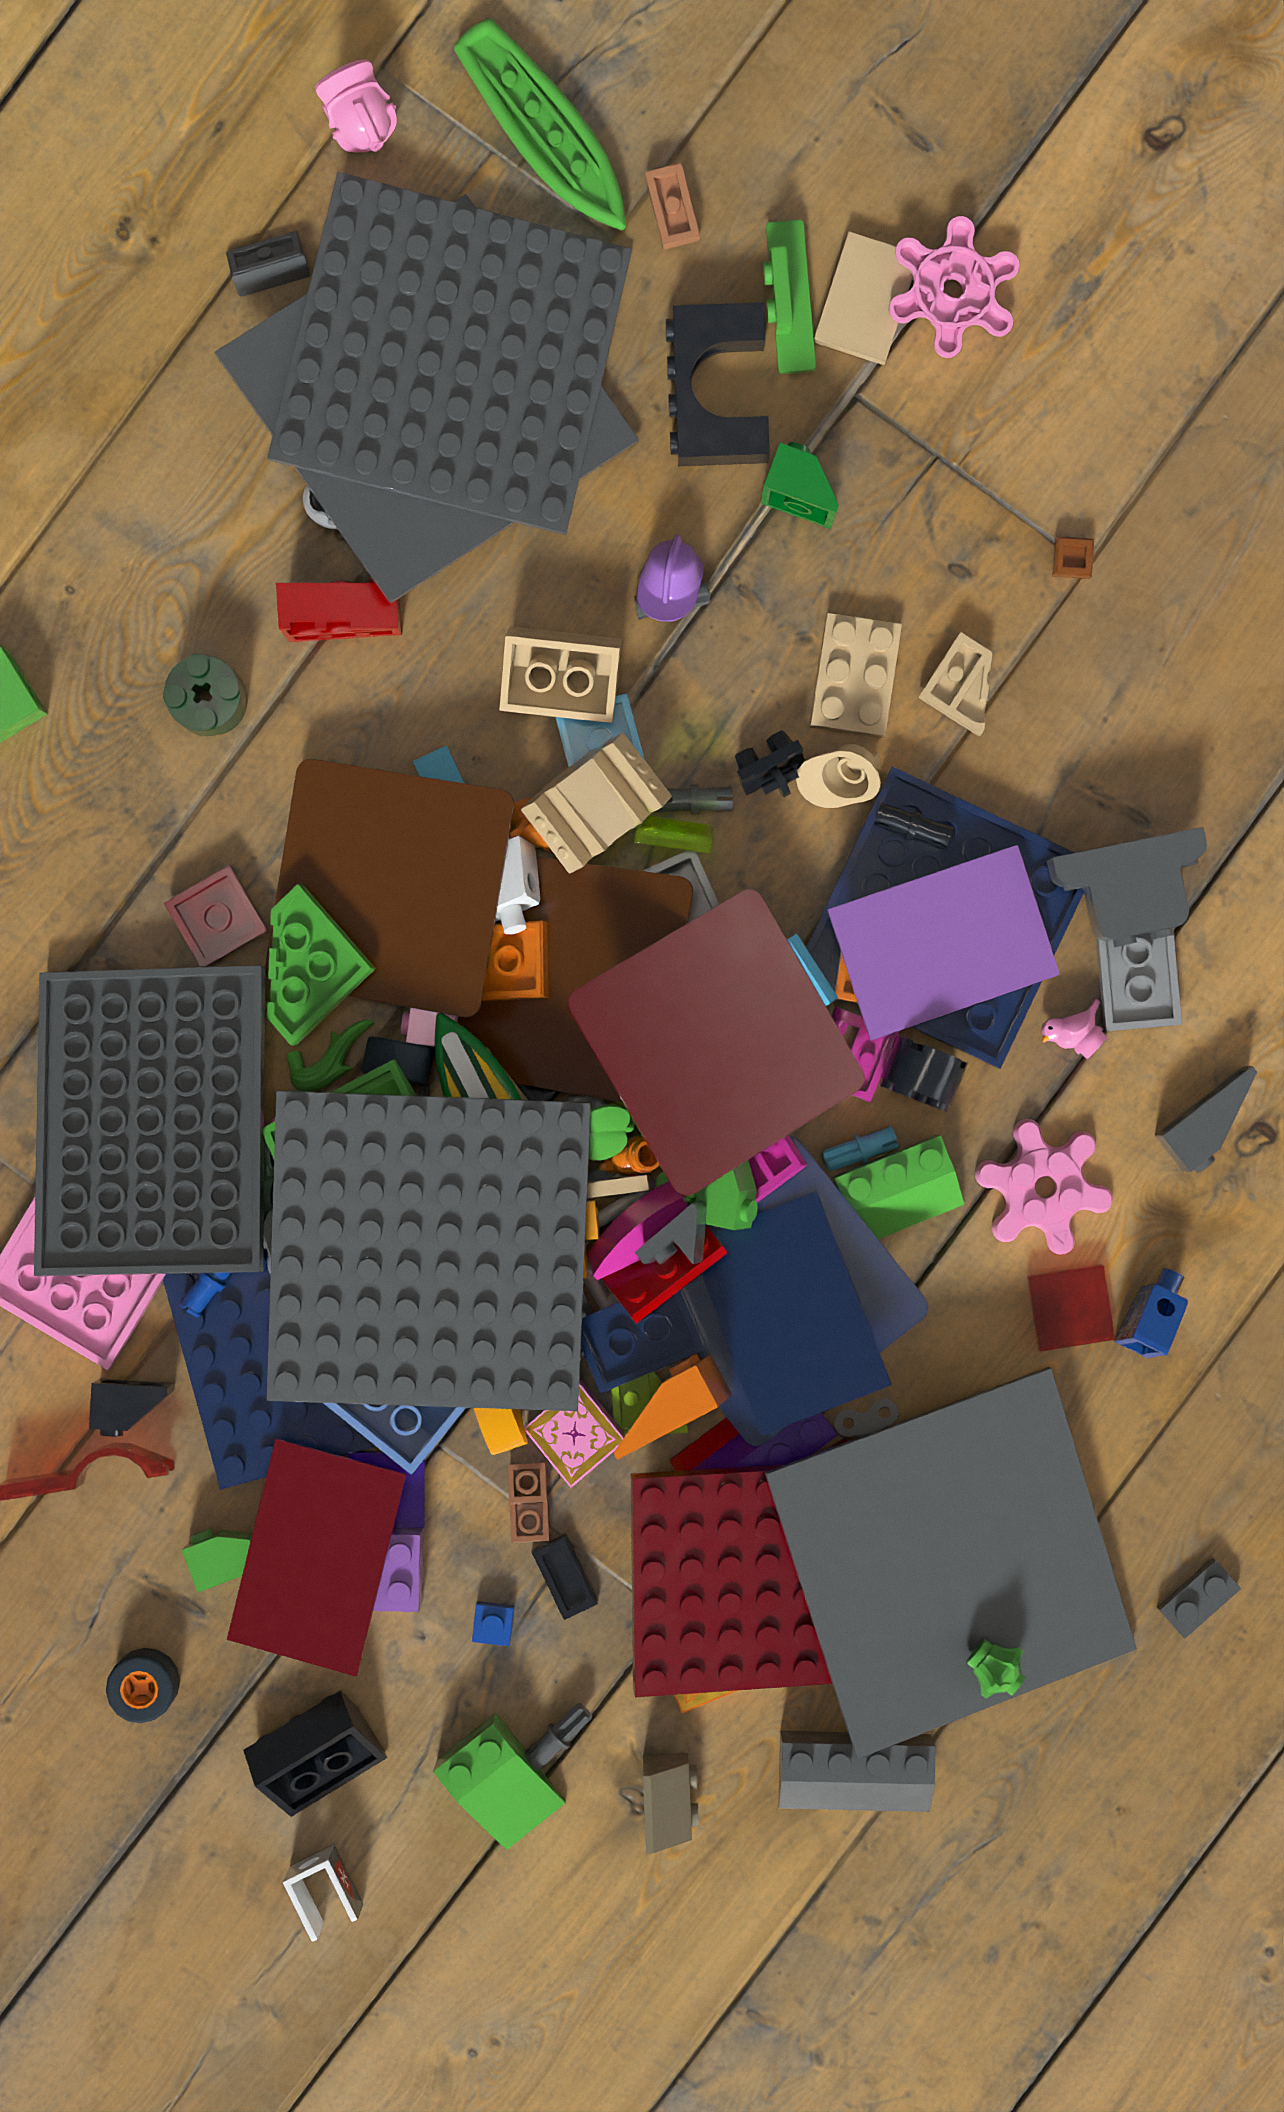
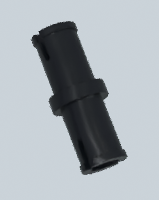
M884 802L880 805L874 823L876 826L879 825L905 834V839L913 841L916 838L940 846L945 850L954 826L922 817V812L915 810V813H911L887 805Z

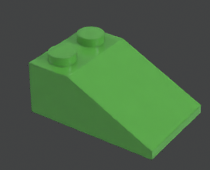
M494 1713L436 1760L433 1773L456 1802L508 1850L563 1806L566 1800L543 1771L538 1770L528 1761L527 1755H525L526 1750L500 1717Z

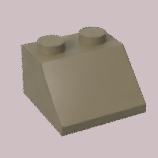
M688 1753L643 1755L646 1854L656 1853L692 1840L691 1827H699L698 1803H690V1789H697L696 1765H689Z

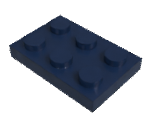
M682 1289L637 1324L620 1302L582 1318L581 1348L600 1394L707 1349Z

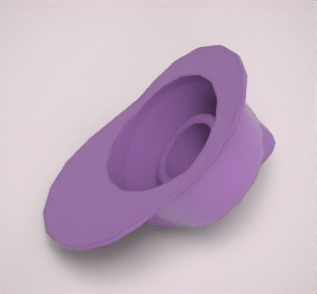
M675 535L673 540L663 541L654 546L642 569L637 589V601L641 610L647 616L658 621L672 622L686 616L693 609L697 601L703 578L702 561L695 554L692 547L682 542L680 535Z

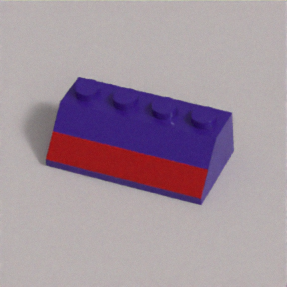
M821 1412L788 1425L764 1445L753 1446L743 1439L729 1419L725 1417L669 1459V1462L675 1471L786 1465L814 1454L835 1438L837 1433Z

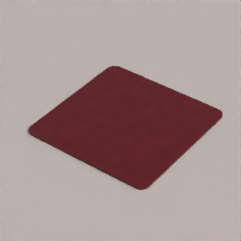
M751 889L743 890L577 988L568 997L567 1006L575 1022L672 1187L677 1193L684 1196L693 1195L854 1094L864 1084V1072L762 896Z

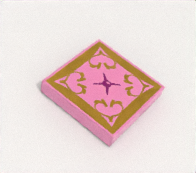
M582 1380L579 1381L578 1411L544 1410L525 1427V1432L570 1488L575 1486L609 1457L626 1435Z

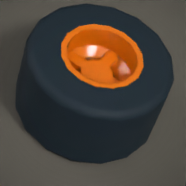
M370 1036L367 1040L361 1071L367 1074L394 1059L410 1084L427 1086L434 1050L404 1041Z
M142 1648L131 1651L114 1666L108 1676L106 1694L109 1705L118 1716L128 1722L145 1723L157 1719L167 1711L178 1694L180 1678L177 1667L169 1656L159 1650Z

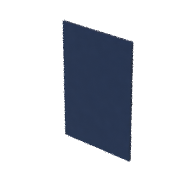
M817 1191L757 1214L751 1228L739 1230L722 1228L712 1232L724 1246L727 1254L701 1274L761 1436L892 1385Z

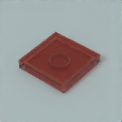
M1098 1264L1027 1276L1039 1351L1115 1340L1104 1265Z

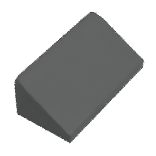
M298 231L226 252L231 277L239 296L250 295L310 276Z

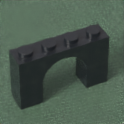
M764 302L673 306V318L666 319V342H674V356H667L668 380H675V394H668L669 417H676L677 432H670V455H678V467L768 463L770 456L768 416H717L700 405L691 386L692 377L696 369L703 361L713 355L727 352L764 351L766 340Z

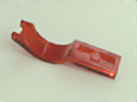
M114 1442L91 1452L74 1470L3 1481L0 1483V1501L74 1490L84 1483L87 1470L99 1457L116 1455L128 1458L141 1467L147 1478L168 1475L169 1471L175 1470L174 1460L132 1443Z

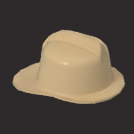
M846 744L833 752L814 756L804 761L798 768L799 778L796 779L798 790L806 800L823 808H838L873 799L879 792L881 784L878 773L880 756L878 753H871L865 747L858 744Z

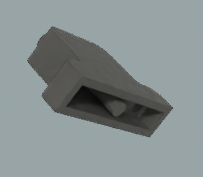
M1204 827L1053 857L1047 860V866L1052 882L1057 886L1063 887L1064 891L1083 889L1093 934L1102 941L1113 940L1114 947L1137 943L1136 935L1150 933L1152 940L1174 935L1173 927L1180 926L1187 920L1189 907L1181 868L1199 864L1198 858L1206 851L1207 842Z

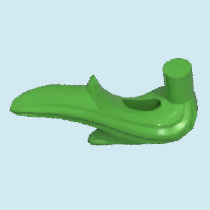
M362 1020L356 1022L340 1035L331 1031V1041L326 1053L316 1064L310 1067H304L301 1051L289 1052L287 1060L291 1084L296 1090L315 1092L330 1085L350 1071L352 1067L343 1064L345 1056L356 1039L369 1029L375 1021Z

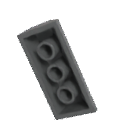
M780 1731L778 1808L930 1812L935 1786L936 1750L931 1734H920L858 1759L848 1732Z

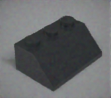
M342 1691L327 1696L319 1704L301 1715L293 1717L285 1725L268 1735L260 1737L254 1744L243 1750L254 1786L290 1817L387 1758L384 1749L359 1708Z

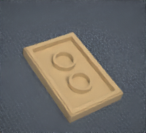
M848 232L814 337V343L885 365L898 322L893 320L889 314V304L895 296L909 291L913 279L911 271L897 261L895 256L896 246Z

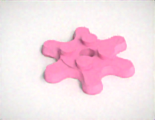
M957 216L948 223L946 242L939 249H927L918 240L908 237L902 239L895 248L897 261L911 271L914 283L910 291L897 295L892 299L889 304V314L898 323H908L918 317L928 319L936 329L934 349L937 354L944 358H952L960 352L962 334L971 325H980L990 334L998 337L1006 335L1013 326L1011 313L1002 308L995 299V289L999 283L1016 276L1020 266L1019 260L1016 255L1008 251L999 252L992 257L979 255L973 247L974 225L971 220L964 216ZM952 279L960 283L963 290L960 298H953L943 293L945 281Z
M1022 1119L1015 1124L1013 1129V1137L1018 1147L1015 1158L1004 1164L993 1160H985L977 1165L975 1169V1178L980 1186L997 1189L1005 1198V1208L994 1219L991 1227L992 1233L996 1239L1002 1242H1010L1024 1228L1036 1226L1044 1232L1047 1246L1053 1253L1059 1255L1066 1254L1072 1250L1075 1244V1237L1070 1227L1073 1215L1084 1209L1095 1213H1103L1113 1203V1195L1107 1187L1091 1184L1083 1176V1164L1095 1152L1096 1141L1092 1134L1079 1131L1071 1135L1064 1145L1052 1147L1043 1140L1041 1128L1036 1121ZM1042 1176H1049L1055 1182L1054 1191L1047 1198L1040 1197L1035 1191V1183Z

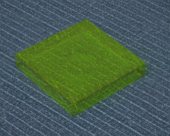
M648 815L641 824L637 825L634 842L711 853L714 827L710 824Z

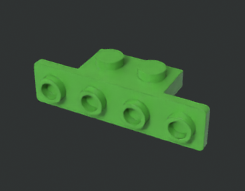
M802 220L769 222L766 224L768 261L763 262L764 285H771L772 299H766L768 323H774L778 372L780 374L813 372L816 369L804 223Z

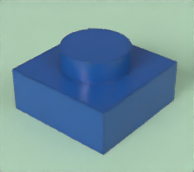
M477 1601L472 1642L510 1646L514 1605Z

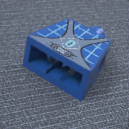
M1163 1268L1156 1284L1142 1286L1114 1342L1146 1358L1168 1355L1188 1305V1300L1177 1294L1184 1276L1171 1269Z

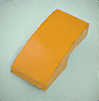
M474 1408L480 1429L491 1454L496 1455L528 1444L520 1409Z

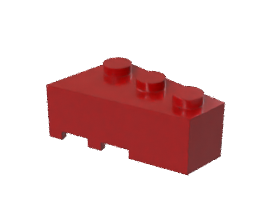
M368 579L367 583H352L345 580L329 583H276L278 627L289 642L402 635L400 598L390 604L373 579Z

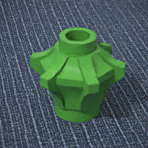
M984 1639L971 1653L966 1663L973 1668L972 1671L980 1684V1693L985 1699L995 1693H1004L1005 1691L1013 1695L1020 1688L1026 1678L1020 1673V1660L1024 1652L1019 1647H1001L991 1644Z

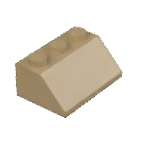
M510 626L505 635L499 711L613 723L622 639Z

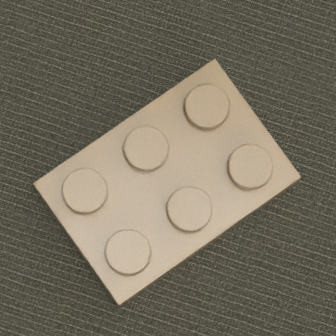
M827 613L810 727L885 737L902 624Z

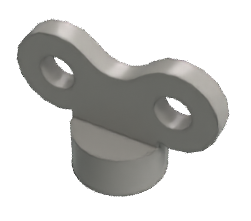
M880 1399L872 1405L869 1411L864 1413L851 1409L839 1412L834 1421L835 1429L841 1437L848 1439L856 1436L858 1438L895 1424L899 1417L897 1405L892 1400ZM883 1408L888 1409L890 1416L882 1418L879 1415L880 1410ZM846 1419L854 1421V1426L851 1429H846L843 1426V1422Z

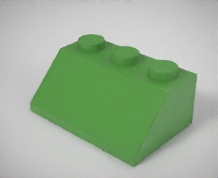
M935 1134L868 1161V1163H863L831 1176L834 1185L878 1239L964 1205L956 1172L941 1135Z

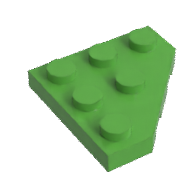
M297 884L271 909L270 925H273L272 948H269L268 979H271L270 1002H267V1018L291 1046L297 1045L376 969L303 884Z

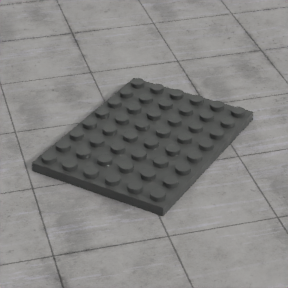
M257 965L39 973L34 1276L263 1272L264 1137L262 1128L264 1127L265 967Z

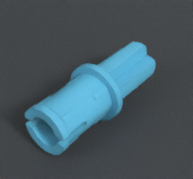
M890 1125L885 1129L862 1137L856 1134L854 1135V1140L825 1149L822 1152V1157L827 1169L833 1171L861 1160L864 1164L868 1163V1158L899 1149V1144L897 1141L895 1142L897 1137Z

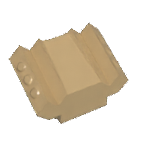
M622 732L605 742L598 749L594 748L543 786V790L531 798L521 808V811L570 874L584 867L592 857L605 851L613 844L612 842L628 830L641 824L650 813L662 808L672 795Z

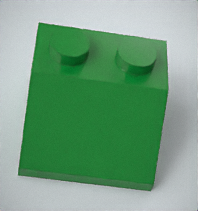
M789 442L788 445L779 443L763 487L760 504L831 529L839 504L817 457L810 454V449L796 442Z

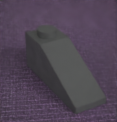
M1243 1066L1155 1134L1156 1138L1182 1171L1191 1172L1195 1170L1196 1173H1199L1215 1161L1212 1155L1221 1149L1257 1074L1253 1066Z

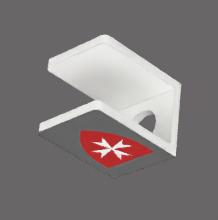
M335 1845L290 1866L283 1880L290 1899L312 1942L319 1938L324 1922L303 1878L325 1868L352 1922L359 1918L363 1907V1902Z

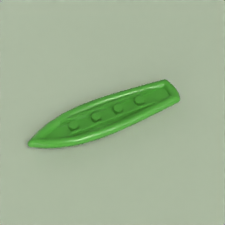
M488 18L470 27L455 43L454 51L490 110L521 155L558 196L578 211L598 222L624 230L626 228V219L618 179L605 150L578 110L543 70L493 19Z

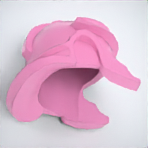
M367 59L353 61L330 72L316 84L315 91L324 102L322 108L329 120V128L336 129V131L332 132L333 139L348 152L363 153L380 150L383 143L395 129L397 123L396 105L386 103L390 97L378 85L371 62Z

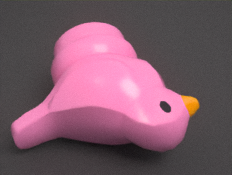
M1095 999L1086 1011L1065 1018L1048 1019L1041 1028L1042 1042L1052 1041L1064 1049L1074 1048L1078 1055L1081 1053L1088 1059L1108 1039L1102 1032L1103 1028L1095 1026V1013L1101 1002Z

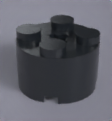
M897 1035L880 1077L882 1078L880 1086L947 1112L949 1105L952 1106L968 1063L937 1049L913 1043V1040Z

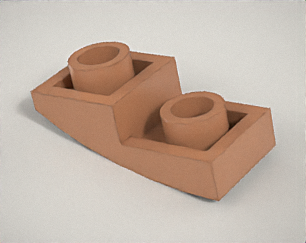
M546 1463L508 1465L511 1543L550 1541Z

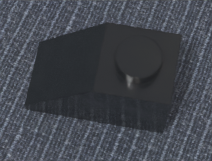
M116 1379L96 1380L91 1384L89 1429H99L101 1436H123V1431H128L174 1391L175 1383Z

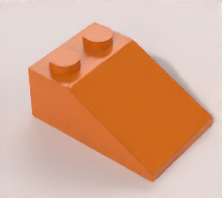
M696 1353L669 1369L672 1376L660 1385L614 1451L617 1460L716 1409L732 1395L711 1355L700 1359Z

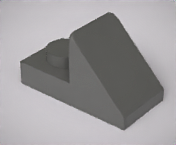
M702 1201L692 1203L635 1251V1254L643 1264L655 1261L659 1264L665 1262L677 1251V1248L674 1246L675 1244L679 1246L693 1264L702 1262L706 1205Z

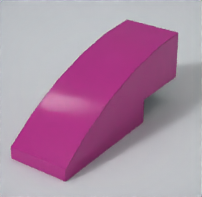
M669 1181L634 1202L612 1222L587 1254L596 1281L639 1261L640 1259L635 1254V1251L689 1206L686 1197L677 1193Z

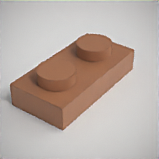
M682 163L645 172V180L663 250L700 241V234Z

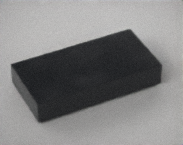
M566 1534L532 1549V1555L564 1620L598 1604L596 1595Z

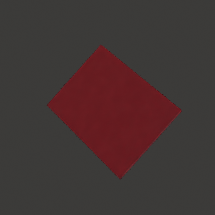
M275 1439L227 1640L357 1677L407 1474Z

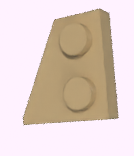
M960 632L918 698L980 737L985 728L984 717L986 701L988 700V680L991 670L992 652Z

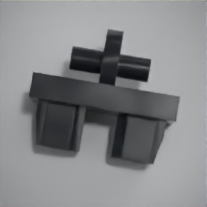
M781 730L766 740L771 754L759 759L753 748H747L735 755L739 769L737 773L746 795L761 788L765 795L776 789L779 790L784 798L791 794L787 784L799 778L796 770L806 760L799 741L793 742Z

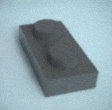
M1212 1558L1158 1605L1157 1608L1185 1639L1240 1591L1241 1588L1217 1560Z

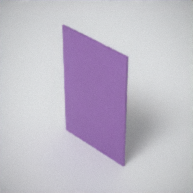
M1018 845L827 909L870 1041L1060 975Z

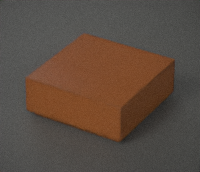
M1057 536L1054 542L1052 577L1090 579L1093 569L1094 539Z

